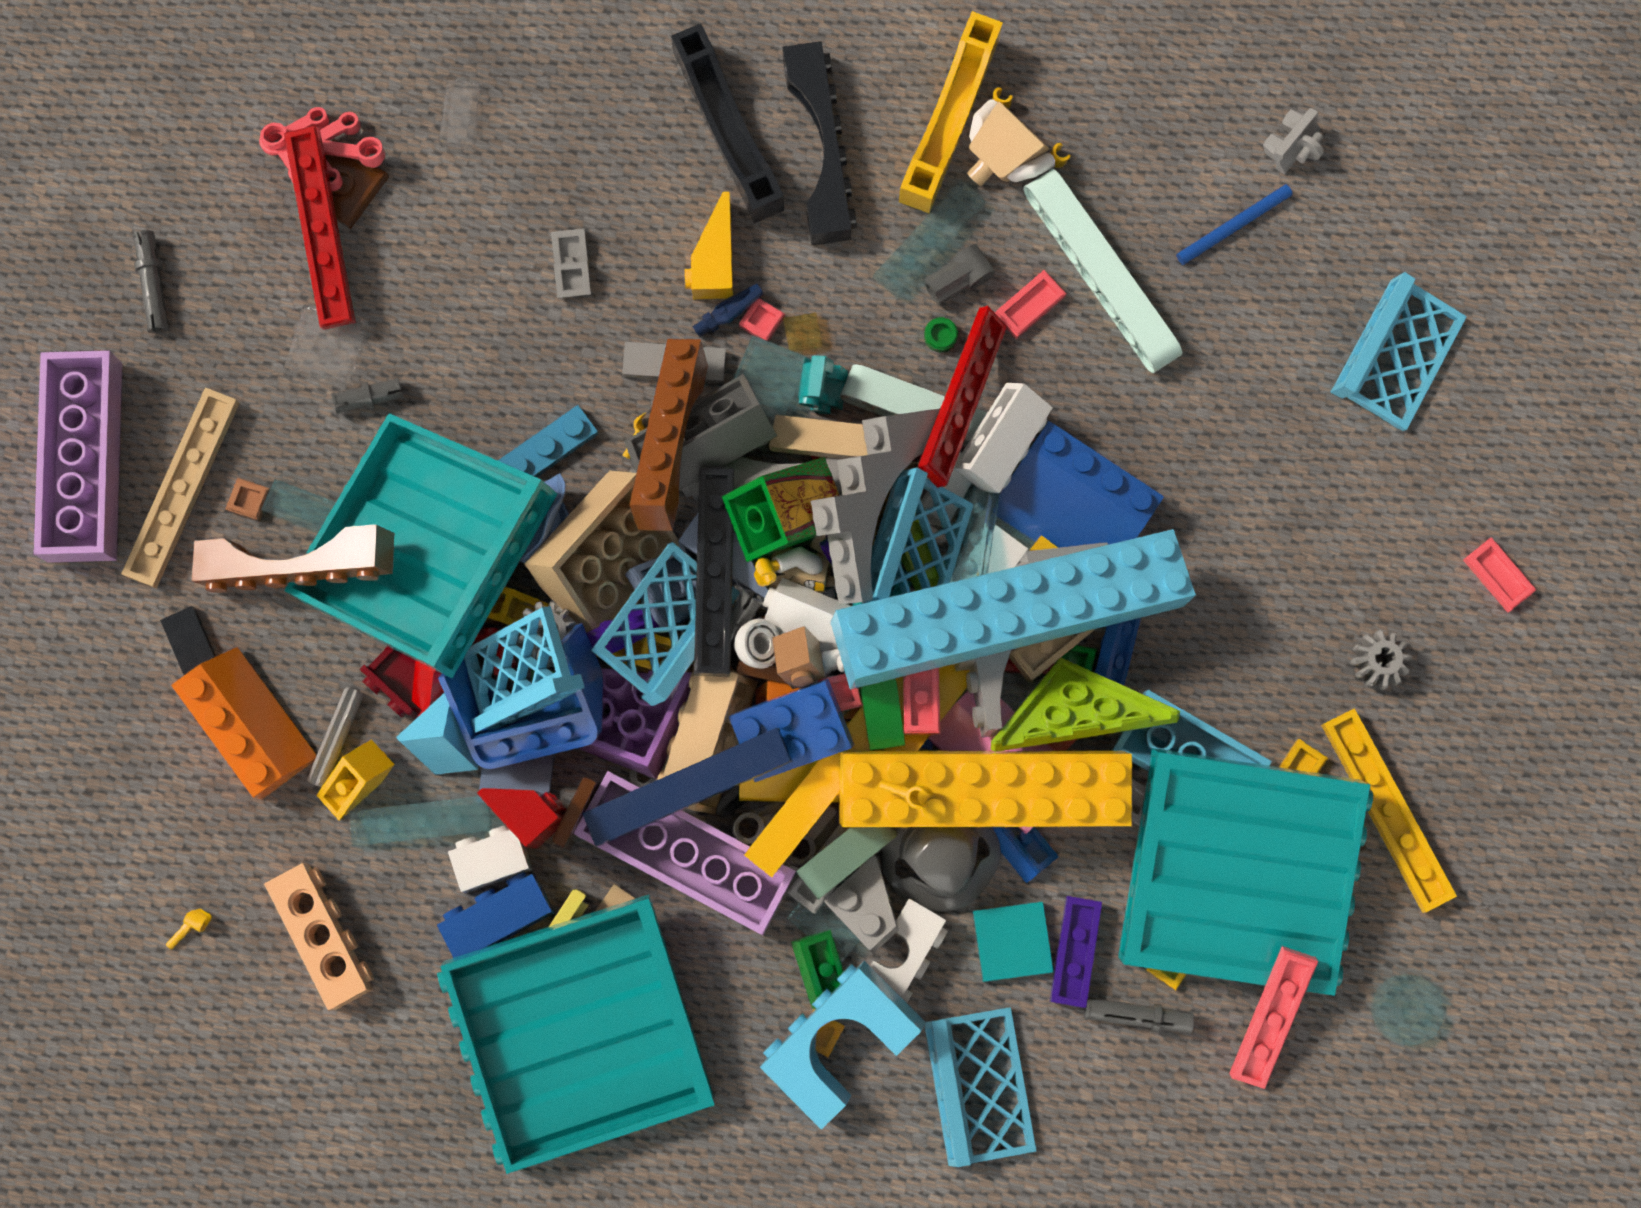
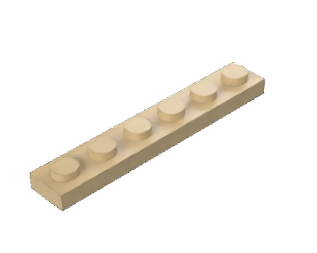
M208 388L204 389L121 575L157 589L240 404L237 399Z

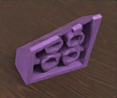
M601 669L603 673L602 731L592 744L577 749L657 780L668 757L667 747L669 741L673 736H676L680 724L678 722L679 710L682 704L687 702L691 691L689 680L692 672L684 673L666 701L651 706L641 698L644 693L616 670ZM648 671V673L637 672V675L647 682L652 675V671Z

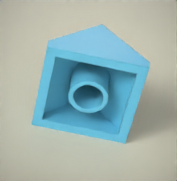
M445 693L396 737L434 774L478 770L479 765L470 754Z

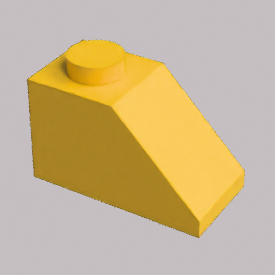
M371 739L341 758L316 796L340 821L383 782L395 764Z

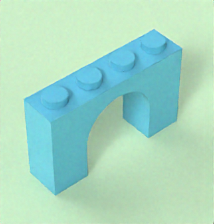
M865 961L857 968L851 964L837 978L841 984L832 993L826 989L812 1003L816 1009L808 1017L802 1013L787 1028L791 1034L783 1042L777 1038L763 1052L767 1058L760 1068L821 1130L847 1105L851 1094L820 1062L816 1052L818 1030L833 1020H855L869 1028L897 1056L922 1031L926 1023Z

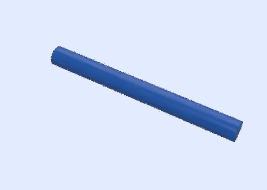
M1287 184L1283 185L1177 253V259L1182 265H1185L1293 195L1291 188Z

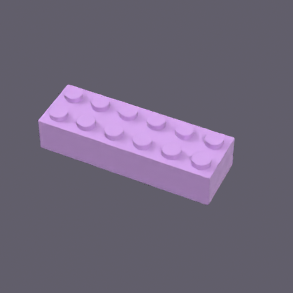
M110 351L41 352L34 555L48 563L117 561L122 362Z
M607 771L586 811L634 791L639 787ZM682 810L601 846H596L762 936L796 875L795 870L782 864L774 876L770 877L744 856L750 846ZM583 816L573 834L594 845Z

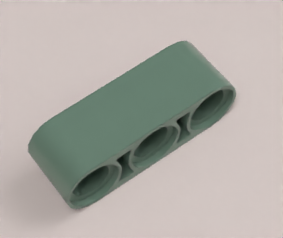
M850 827L797 870L796 873L819 900L893 840L898 833L893 827Z

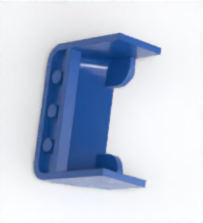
M583 623L575 625L561 643L570 674H581L585 688L509 726L479 733L474 732L471 719L479 716L480 713L465 659L461 662L453 678L444 674L438 677L470 754L479 766L485 769H495L588 746L600 735L603 711V673L595 653L591 651L592 645ZM489 688L488 697L490 704H492L494 691Z

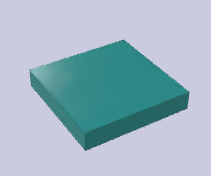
M1043 902L972 911L982 982L1053 973Z

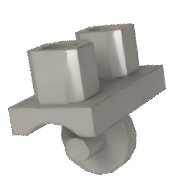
M1309 108L1303 114L1291 109L1282 121V130L1289 133L1286 138L1273 133L1265 140L1263 144L1264 153L1275 160L1276 169L1279 172L1286 174L1296 160L1304 163L1307 158L1318 160L1323 155L1324 151L1319 143L1324 137L1319 133L1320 127L1315 120L1319 115L1318 111Z

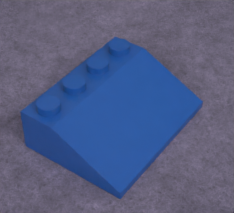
M1048 421L1029 449L1028 454L1013 473L1010 483L1002 490L988 513L1033 543L1042 535L1058 548L1105 542L1109 545L1137 538L1164 496Z

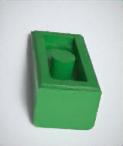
M896 678L860 687L870 751L905 746Z

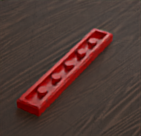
M314 125L285 132L284 137L319 326L321 329L326 330L356 323L320 128Z
M989 306L980 307L918 465L919 469L928 473L927 477L937 488L948 485L1007 328Z

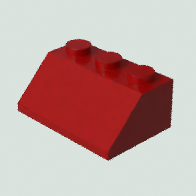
M482 788L477 792L520 842L528 848L538 849L556 832L563 819V813L567 810L554 794L552 795L547 791L543 794L535 790Z

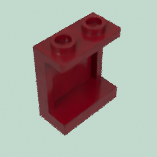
M387 646L369 666L363 665L359 669L366 675L362 682L376 695L383 691L391 699L387 705L401 718L407 714L415 720L422 711L412 702L415 660Z

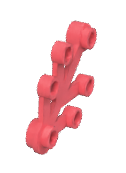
M315 107L309 110L306 116L288 126H283L280 123H270L260 133L259 142L261 148L269 155H279L288 168V175L292 183L284 137L285 132L316 125L320 128L325 155L359 159L364 166L370 168L380 166L385 159V150L382 143L375 137L363 138L357 145L330 141L342 133L354 135L359 132L361 123L358 116L353 112H345L338 120L329 124V117L326 111L321 107ZM322 116L321 120L314 121L316 117ZM354 121L352 125L345 126L347 122ZM326 160L329 178L336 177L334 181L330 182L331 191H336L341 188L343 179L339 171L332 168Z

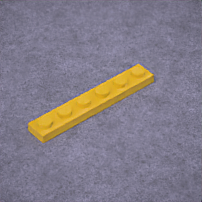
M1355 708L1322 724L1321 726L1349 778L1359 779L1371 784L1370 790L1373 792V803L1368 813L1422 913L1428 912L1457 897Z

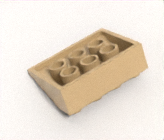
M609 470L524 563L540 588L562 610L567 609L569 611L568 615L577 624L583 623L586 633L599 627L601 622L613 620L635 589L625 576L630 568L659 557L671 542L680 548L678 539L673 531L638 530L629 505L637 473Z

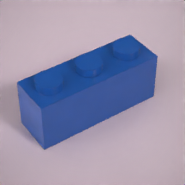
M525 872L519 873L506 881L508 887L495 893L494 889H490L475 897L476 904L464 910L461 905L443 914L445 921L437 924V927L453 958L500 943L554 914L555 911L537 876L534 874L527 876Z

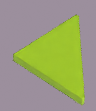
M1060 658L993 738L991 750L999 752L1177 723L1180 711Z

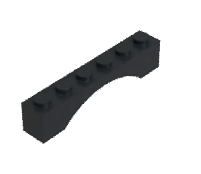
M697 24L672 35L673 54L754 224L784 211V195L738 110L716 53L702 24Z
M822 41L783 46V65L787 90L801 102L811 115L819 131L823 146L822 172L814 192L807 201V220L811 246L851 240V229L857 228L855 209H848L847 197H852L850 178L843 177L842 166H847L844 145L838 146L837 135L842 134L840 115H833L832 104H837L835 84H828L827 73H832L830 53L823 52Z

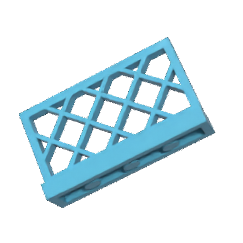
M1406 272L1390 280L1331 390L1332 394L1342 399L1345 397L1349 398L1402 431L1408 429L1467 317L1415 285L1416 279ZM1411 295L1421 300L1425 313L1411 316L1407 304ZM1444 314L1454 321L1448 332L1439 334L1434 315ZM1426 318L1431 336L1417 339L1413 321ZM1405 323L1410 341L1396 345L1392 330L1395 325ZM1433 340L1436 356L1434 360L1424 362L1419 344ZM1387 341L1388 347L1383 348ZM1411 346L1416 364L1402 368L1397 349ZM1390 351L1395 370L1381 373L1377 358L1380 353ZM1418 368L1421 384L1419 388L1409 390L1404 372ZM1371 369H1372L1373 375H1372V376H1368L1369 373H1370V371H1371ZM1396 374L1401 393L1387 396L1382 377ZM1375 380L1380 398L1370 400L1359 393L1366 381ZM1403 397L1406 412L1402 419L1392 414L1389 400Z
M919 468L903 470L892 486L872 549L870 572L873 600L862 603L889 598L892 586L897 583L902 594L911 592L906 579L916 574L921 588H930L925 570L934 565L939 575L936 586L950 583L974 504L943 487L937 488L927 479L928 473ZM923 489L930 492L934 506L924 510L920 499ZM949 504L960 508L957 521L953 524L950 523L945 506ZM937 511L943 529L933 533L926 515ZM918 519L924 538L914 542L910 529L912 522ZM945 534L949 547L947 554L941 556L935 538ZM927 542L933 560L923 565L916 547ZM908 551L914 570L904 574L900 561L902 554Z
M673 542L666 546L591 650L644 693L641 698L651 706L666 701L694 660L696 599L694 598L692 581L696 580L697 562ZM671 555L681 563L683 576L668 577L666 561ZM660 573V578H655ZM684 581L687 600L672 601L669 583ZM661 583L664 602L649 603L648 586ZM733 586L732 604L740 594V592ZM641 599V604L635 605ZM688 606L690 621L687 625L676 626L673 607ZM665 608L668 627L653 628L650 609ZM642 610L645 629L630 630L628 622L630 611ZM621 625L622 631L616 632ZM677 631H682L678 637ZM669 632L671 648L668 652L657 653L654 633ZM646 634L649 654L634 655L631 636ZM623 637L626 656L616 657L605 648L611 638ZM658 658H663L659 664ZM650 659L652 675L647 682L637 675L635 660Z
M551 606L542 607L469 648L464 657L480 713L479 716L471 719L475 733L509 726L585 688L581 674H570ZM540 620L544 629L543 638L537 634ZM519 632L525 636L522 649L516 645ZM499 644L505 647L502 659L496 655ZM534 644L540 648L537 660L531 656ZM478 653L485 658L482 670L476 655ZM514 655L519 658L517 671L511 667ZM549 656L552 657L556 670L555 673L547 669ZM494 666L499 669L497 682L491 678ZM529 667L535 671L532 683L526 679ZM508 678L514 681L512 694L506 690ZM489 688L494 691L492 704H490L488 697Z
M1011 1007L926 1021L924 1026L948 1166L962 1167L972 1163L1036 1152ZM1003 1016L1005 1032L997 1042L986 1034L983 1029L991 1018ZM982 1020L978 1027L972 1021ZM964 1023L975 1031L964 1048L953 1040L951 1025ZM979 1035L995 1046L984 1063L969 1052ZM1006 1040L1008 1043V1049L1003 1046ZM955 1049L961 1052L958 1058H956ZM999 1051H1002L1011 1060L1012 1067L1005 1077H1002L989 1067ZM965 1056L981 1067L971 1084L959 1075L958 1067ZM986 1071L1001 1082L991 1099L975 1088ZM1012 1076L1014 1077L1015 1086L1009 1082ZM961 1084L967 1088L964 1094L962 1093ZM1006 1086L1017 1094L1018 1103L1011 1114L995 1103ZM972 1092L987 1103L977 1120L968 1115L965 1110V1102ZM992 1107L1008 1118L997 1135L982 1125ZM1019 1112L1021 1116V1121H1019L1016 1118ZM968 1121L973 1124L970 1131L968 1127ZM1012 1122L1023 1129L1026 1145L1012 1147L1002 1140ZM979 1128L994 1140L985 1153L973 1155L971 1139ZM998 1144L1006 1148L994 1151Z

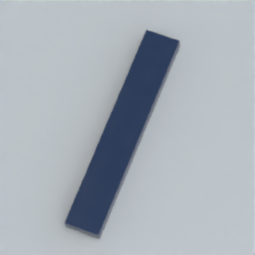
M775 728L582 814L594 845L601 846L793 761L780 729Z

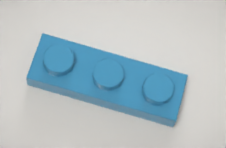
M577 405L498 461L538 477L597 436L598 431L579 405Z

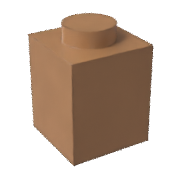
M805 626L772 637L777 674L792 689L807 687L813 682L825 678L820 642Z

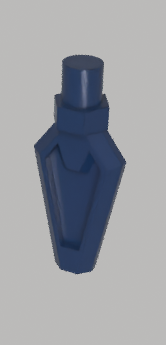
M755 284L719 302L711 314L709 312L702 316L703 320L692 327L699 337H702L710 330L713 333L719 329L718 325L734 321L764 293L759 285Z

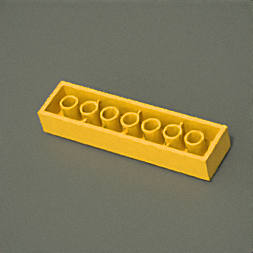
M1125 751L840 752L839 823L842 827L1132 826V754ZM881 780L908 788L915 786L930 788L933 794L919 792L917 797L919 803L929 807L912 808L907 803L906 798L880 789L879 784Z

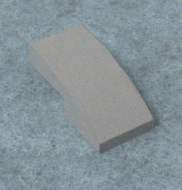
M585 229L551 232L557 298L591 295Z

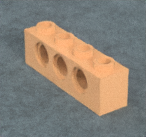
M301 863L264 884L328 1011L337 1010L373 990L370 981L374 980L373 974L365 961L359 962L354 952L358 948L357 943L348 929L343 931L338 921V918L342 917L340 909L333 898L327 899L322 890L326 883L317 867L312 869L310 865ZM310 894L314 900V905L310 912L304 914L299 908V902L304 895ZM325 925L329 929L330 937L325 944L319 945L315 940V932L320 926ZM340 956L346 963V969L341 976L336 977L331 971V963L336 957Z

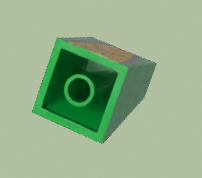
M823 457L762 475L722 496L746 561L750 562L818 537L813 521L811 501L840 495L826 459Z

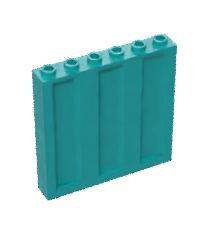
M389 413L378 429L366 453L362 456L350 480L345 485L331 512L326 517L324 524L309 546L306 554L317 550L331 541L345 527L379 525L395 533L393 574L379 575V579L374 581L360 580L357 577H349L346 583L327 582L326 579L317 580V584L312 586L289 582L284 591L302 603L453 678L558 493L537 477Z
M1152 748L1118 958L1124 965L1266 986L1280 949L1284 946L1314 956L1318 960L1306 992L1335 996L1336 987L1340 986L1343 980V966L1340 965L1342 951H1346L1349 945V931L1346 930L1348 916H1352L1355 909V896L1352 895L1354 881H1358L1361 874V862L1358 860L1360 846H1364L1367 838V827L1364 825L1366 811H1370L1373 803V792L1370 790L1371 784L1359 779Z
M650 894L445 960L441 964V972L437 973L438 982L442 992L449 993L453 1005L448 1007L449 1016L453 1027H460L463 1040L459 1041L461 1054L465 1062H471L474 1075L470 1076L471 1085L475 1096H482L485 1109L481 1110L483 1123L487 1131H493L496 1143L492 1144L493 1154L497 1165H504L506 1174L715 1105L714 1094Z

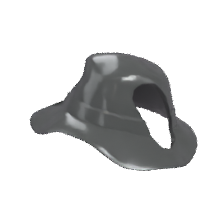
M893 827L898 835L881 849L883 872L893 891L906 900L911 899L928 910L947 912L965 907L978 898L994 876L1000 862V843L992 827ZM981 837L988 846L989 854L984 858H980L975 865L977 841ZM898 859H905L926 884L913 877L900 878L897 875L896 869Z

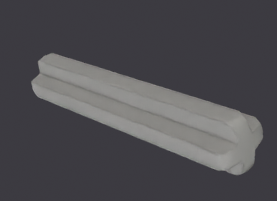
M349 687L344 689L307 777L309 783L322 787L332 773L363 699V694L360 691Z

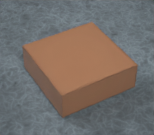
M237 478L225 510L260 522L272 490Z

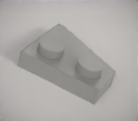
M874 855L824 900L825 904L872 954L899 930L890 904L891 900L888 889L883 879L881 864Z

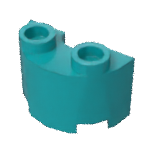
M814 355L812 359L804 358L798 391V404L811 407V412L830 414L831 408L842 410L844 401L840 398V395L848 377V370L840 365H834V361L827 356Z

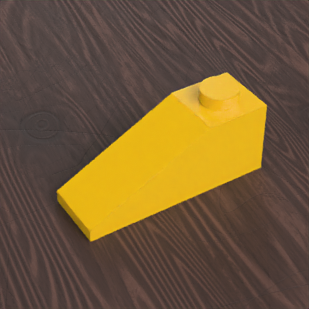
M722 192L691 255V269H685V289L692 290L693 300L727 299L733 296L730 192Z

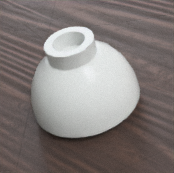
M765 619L748 621L738 630L735 636L734 650L744 664L752 668H767L775 663L772 637L778 636L779 633L775 626Z

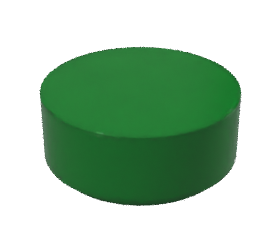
M938 317L932 319L926 325L924 341L932 351L939 353L947 352L955 346L958 330L950 319Z

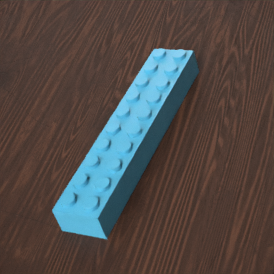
M1174 529L839 609L835 611L830 623L851 690L1182 608L1196 594Z

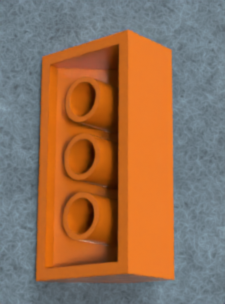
M238 647L199 664L171 685L253 798L264 799L315 761L317 754Z

